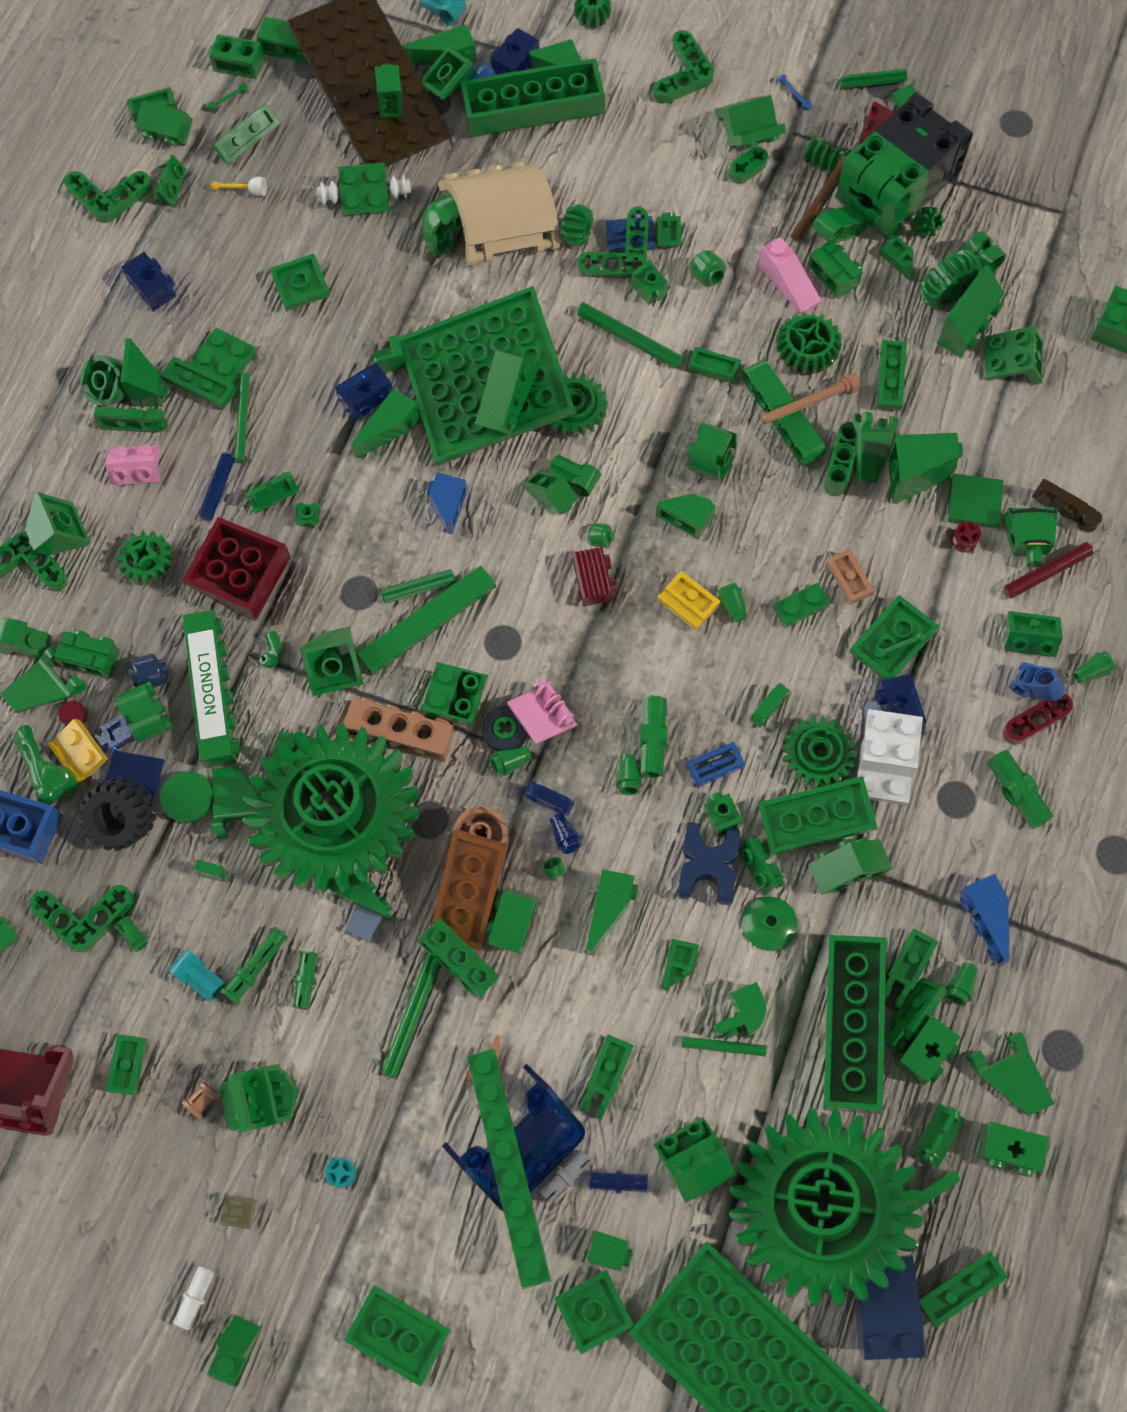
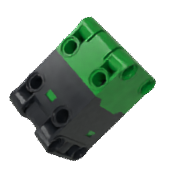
M918 92L912 94L907 102L898 108L893 115L855 150L847 155L841 166L842 171L835 199L845 206L851 205L868 219V224L888 239H892L921 210V207H924L949 182L958 176L963 168L974 134L957 120L951 123L934 111L935 105Z

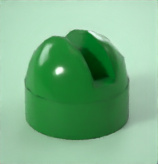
M552 857L541 866L545 876L550 880L556 881V877L564 876L565 866L560 857Z

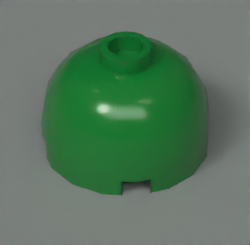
M98 355L85 362L81 370L80 382L81 385H85L87 393H84V395L91 403L111 405L119 403L127 396L121 383L123 364L118 359Z

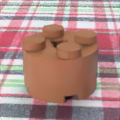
M483 806L474 809L470 808L457 818L454 831L458 829L475 835L479 834L480 836L486 833V838L508 844L509 847V834L503 816L495 809Z

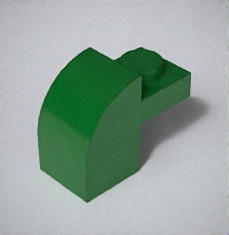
M0 618V653L9 655L15 651L40 659L44 653L49 634L28 627L27 622Z
M757 982L731 992L729 998L737 1015L714 1024L712 1029L716 1038L724 1036L725 1040L731 1039L741 1034L739 1030L743 1028L747 1038L758 1031L766 1016V1003Z

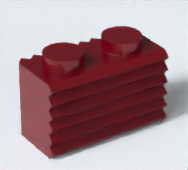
M601 546L588 550L584 549L583 551L579 550L578 552L574 551L572 553L573 565L582 606L613 601V593L617 592L615 578H610L608 570L612 569L609 554L604 555L603 547Z

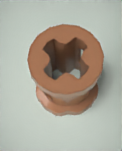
M202 1080L198 1083L199 1088L188 1100L184 1099L181 1102L198 1119L203 1117V1111L213 1100L217 1101L220 1098Z

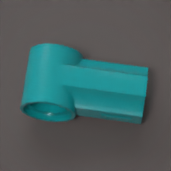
M419 0L421 7L438 14L440 19L450 26H453L467 9L464 0Z
M186 948L168 970L185 985L189 984L208 1002H211L221 994L219 989L221 987L224 988L226 984L215 973L204 966L205 963Z

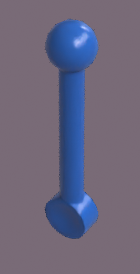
M781 74L778 77V81L782 84L784 83L802 103L804 110H810L812 106L811 101L805 100L787 81V76Z

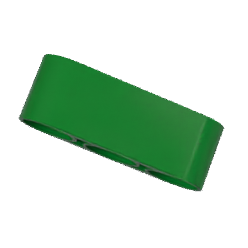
M849 205L823 212L815 220L812 228L829 244H834L858 237L865 230L869 221L854 207Z
M845 422L840 426L824 483L825 491L832 496H840L845 492L857 452V431L852 422ZM844 436H849L852 439H846ZM838 457H843V458H846L847 460H846V461H842V460H840ZM832 479H839L842 482L838 483L833 481Z

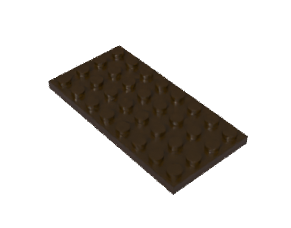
M333 0L287 20L289 30L362 165L385 163V167H388L450 139L449 130L377 0ZM385 64L399 65L403 117L380 118L375 67Z

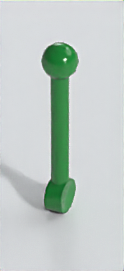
M242 83L238 89L214 102H207V109L212 111L215 109V106L239 93H247V84Z
M918 632L915 637L885 649L878 648L875 651V657L883 659L885 654L916 641L923 642L926 639V635L924 632Z

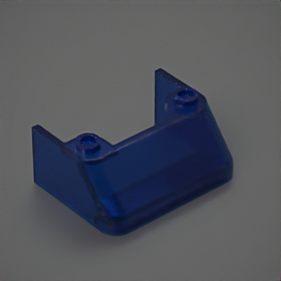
M526 1063L522 1068L536 1084L526 1093L524 1098V1105L530 1113L514 1128L531 1193L582 1142L585 1136V1128L551 1086ZM445 1142L442 1147L489 1199L503 1211L490 1153L482 1146H474L460 1157Z

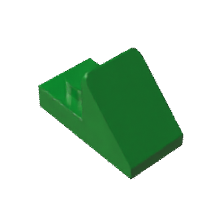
M235 1315L216 1343V1346L219 1348L207 1374L233 1387L236 1386L262 1327Z

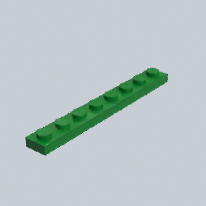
M493 1048L469 1055L467 1060L521 1288L524 1290L551 1282L552 1279L496 1051Z

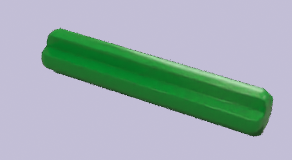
M907 69L843 75L840 77L841 89L903 83L908 79Z
M452 569L390 586L381 590L384 603H390L455 583V576Z

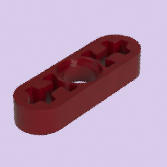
M1064 693L1059 700H1043L1012 718L1003 728L1004 739L1010 744H1021L1064 719L1073 709L1072 699ZM1056 703H1063L1065 705L1063 709L1059 708L1053 711L1052 714L1049 711ZM1036 712L1042 714L1045 723L1042 725L1035 724L1031 720V714ZM1025 723L1026 728L1019 735H1013L1010 732L1013 728L1018 729Z

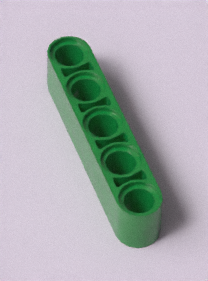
M763 359L741 371L744 384L765 414L795 402L766 360ZM801 410L771 422L802 466L826 454V448L822 439Z

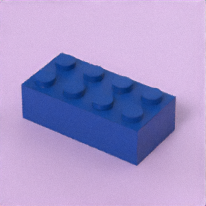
M0 790V852L43 864L63 814L51 805Z

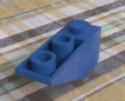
M993 874L966 886L960 892V901L963 908L967 912L970 911L974 919L973 926L980 937L983 936L988 945L986 950L990 959L993 962H997L998 966L1001 967L1010 961L1008 897L997 876Z

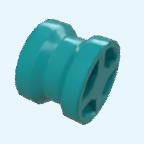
M343 1157L332 1159L325 1169L327 1181L332 1186L338 1188L351 1186L357 1176L355 1164Z

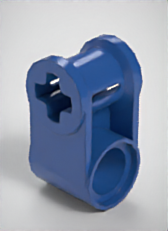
M1027 662L1020 664V672L1009 685V688L1020 696L1047 701L1059 700L1065 693V686L1053 668L1037 666Z

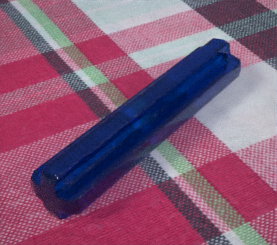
M223 452L219 458L198 513L203 520L211 521L214 517L234 464L232 454Z

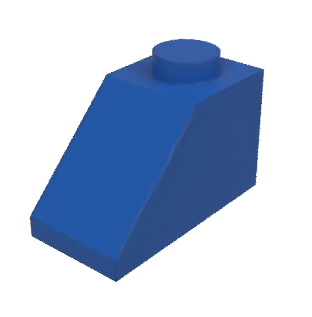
M437 472L434 481L431 480L428 485L427 495H430L432 507L447 533L453 534L467 494L466 480Z

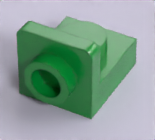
M674 212L661 213V216L656 219L657 247H681V216H675Z

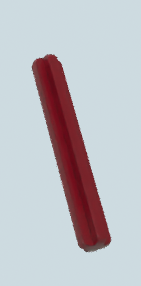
M1088 542L1076 546L1006 584L1003 587L1004 594L1009 599H1013L1092 556L1094 553L1093 546Z

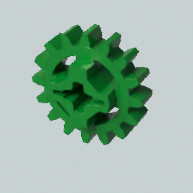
M141 530L138 537L132 533V540L124 539L123 542L126 546L118 547L117 549L121 554L116 557L120 564L118 568L124 573L127 580L133 579L135 584H139L143 580L146 585H149L152 578L158 582V575L166 576L167 573L164 569L172 568V564L169 561L174 558L170 551L172 549L162 535L157 537L154 531H151L149 536H147L144 530ZM156 547L160 549L161 555H158ZM129 560H132L134 568L130 567Z

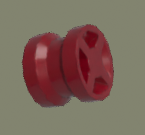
M971 521L960 523L953 534L952 545L957 551L962 553L973 551L981 538V529L976 523Z

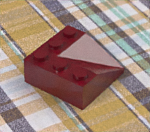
M217 517L182 579V583L229 610L257 621L285 570L291 555L286 544Z

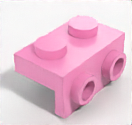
M144 444L129 448L118 446L110 449L105 462L110 484L126 485L159 482L158 463L161 456L159 445L150 446Z

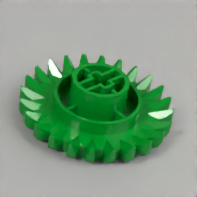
M339 723L335 740H329L324 726L317 724L316 743L310 744L302 731L298 730L295 732L298 751L293 752L288 746L279 741L276 743V747L282 759L280 764L263 756L260 759L265 771L270 776L268 780L254 775L249 777L253 788L262 795L261 797L243 796V801L250 810L258 812L259 815L243 817L242 821L248 829L261 831L262 833L253 835L247 840L254 849L262 850L269 848L258 857L259 861L266 867L280 862L274 871L276 878L285 880L294 873L296 876L293 883L298 889H304L309 885L310 881H314L318 893H326L330 883H336L340 892H345L350 887V880L355 878L362 886L370 883L369 872L375 870L377 873L384 875L389 871L385 860L388 857L400 859L404 855L402 848L398 845L399 841H411L415 835L413 829L405 826V823H412L419 818L420 812L417 807H407L408 804L414 803L419 798L418 787L414 786L403 789L413 779L412 768L410 766L396 772L402 763L401 751L397 749L385 759L384 756L387 750L385 737L381 735L373 746L369 748V737L365 727L359 729L354 742H351L344 723ZM343 790H344V792H345V794H346V797H347L348 801H349L350 803L352 802L350 808H349V805H348L347 800H346V798H345V795H344V793H343ZM323 792L335 807L338 806L342 816L338 817L326 801L323 803L320 793ZM311 803L317 813L319 820H317L313 809L310 807Z
M811 1108L808 1111L807 1128L801 1129L795 1118L791 1114H787L785 1117L787 1136L782 1137L773 1127L767 1125L765 1132L771 1147L766 1150L754 1142L750 1141L748 1144L751 1155L757 1161L755 1167L737 1162L736 1168L738 1173L749 1184L748 1186H730V1193L737 1200L746 1203V1207L731 1210L729 1214L734 1222L748 1224L749 1229L737 1234L735 1239L740 1246L756 1245L757 1249L750 1254L747 1262L753 1268L761 1267L766 1263L769 1264L770 1268L764 1277L767 1285H775L782 1278L787 1280L785 1290L787 1298L794 1299L804 1288L808 1289L811 1306H818L820 1304L823 1293H831L835 1306L843 1307L845 1291L849 1290L853 1291L860 1302L867 1301L866 1284L871 1281L876 1287L886 1290L889 1287V1282L884 1270L887 1267L898 1273H903L906 1270L905 1262L897 1255L898 1251L914 1252L918 1247V1242L906 1235L905 1230L917 1229L923 1225L922 1216L907 1212V1208L921 1202L922 1191L904 1190L903 1188L914 1178L915 1169L913 1166L899 1170L895 1169L894 1166L902 1156V1147L900 1145H896L884 1153L880 1150L885 1138L883 1128L880 1127L875 1130L868 1139L863 1137V1116L857 1115L849 1129L845 1130L842 1129L839 1109H833L827 1127L821 1126L816 1110ZM833 1182L841 1184L849 1192L836 1190V1185ZM823 1197L831 1198L832 1205L828 1204L827 1212H821L818 1203L822 1204ZM799 1215L813 1217L818 1228L807 1224ZM835 1221L843 1222L842 1224L834 1227Z

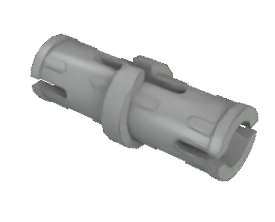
M580 1149L563 1167L559 1166L556 1169L557 1172L539 1187L538 1191L551 1203L568 1186L572 1187L575 1184L574 1180L593 1163Z

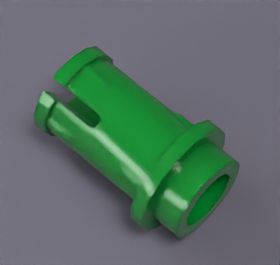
M129 916L124 917L115 925V929L129 943L128 948L130 950L134 949L135 952H139L148 945V935L141 933Z

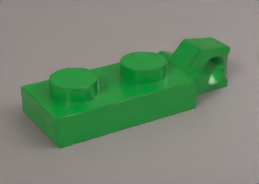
M926 978L919 980L891 1020L893 1025L885 1041L893 1050L901 1053L908 1046L909 1040L912 1041L918 1035L948 992L944 986Z

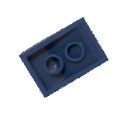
M912 1255L900 1256L906 1264V1270L903 1273L894 1272L888 1267L884 1270L889 1282V1287L886 1290H881L870 1281L866 1284L867 1301L860 1302L855 1296L858 1350L864 1360L925 1358L923 1320Z

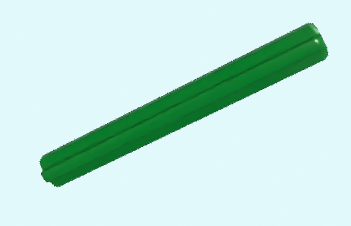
M582 302L578 307L577 314L580 317L673 368H678L681 365L683 356L585 302Z
M427 953L382 1069V1074L390 1078H396L440 966L429 953Z

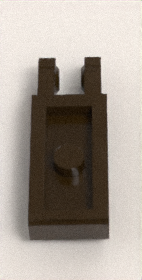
M1042 479L1032 495L1033 498L1037 499L1044 506L1057 507L1061 516L1076 521L1078 528L1085 530V532H1094L1102 522L1103 515L1097 509L1047 479Z

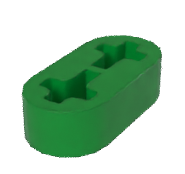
M754 147L734 160L730 165L729 171L731 181L743 184L764 170L768 161L767 151L761 147Z
M782 683L777 684L757 707L749 720L761 728L786 700L791 690Z

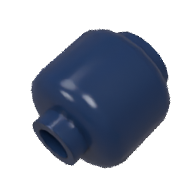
M152 653L132 660L131 668L127 669L134 687L151 681L154 688L159 687L165 683L164 674L169 673L164 659L158 660L156 655Z

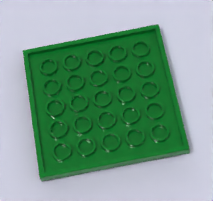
M534 286L398 338L437 466L577 414ZM496 350L523 357L540 366L519 414L517 425L511 435L475 424Z

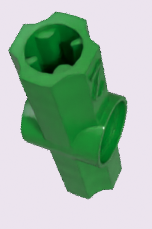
M651 695L644 697L643 724H641L640 748H642L640 771L641 776L647 778L663 777L664 749L667 748L668 726H666L667 698Z
M1007 749L999 752L986 762L1001 783L1002 793L1006 800L1012 806H1017L1032 829L1038 828L1054 817L1038 794V786L1033 777L1021 770Z

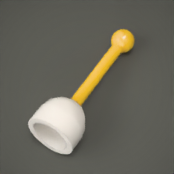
M254 177L248 184H224L217 181H212L210 184L211 189L214 191L219 188L249 189L255 196H265L267 192L265 177Z

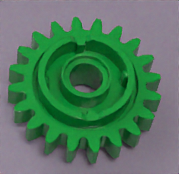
M573 372L571 378L568 379L564 373L572 401L578 404L574 406L577 414L550 423L547 426L553 424V432L562 429V436H565L568 431H571L573 438L576 437L577 431H580L582 436H585L586 429L594 432V424L601 426L602 418H606V409L608 408L606 392L602 391L601 383L594 386V377L586 381L585 373L578 379L576 378V373Z
M811 716L808 725L803 720H800L799 729L792 726L790 730L792 735H786L784 741L787 744L783 745L782 752L788 754L783 757L782 761L785 763L790 762L786 770L787 772L796 771L795 781L800 777L804 778L803 786H807L809 781L813 782L814 788H817L820 782L823 783V786L830 785V781L838 783L840 782V777L847 779L849 775L847 770L852 771L854 767L851 761L856 759L857 754L850 751L855 749L856 743H848L852 734H842L844 725L835 728V719L826 724L825 717L822 716L819 723H816L814 717ZM813 749H822L826 756H816L813 753Z

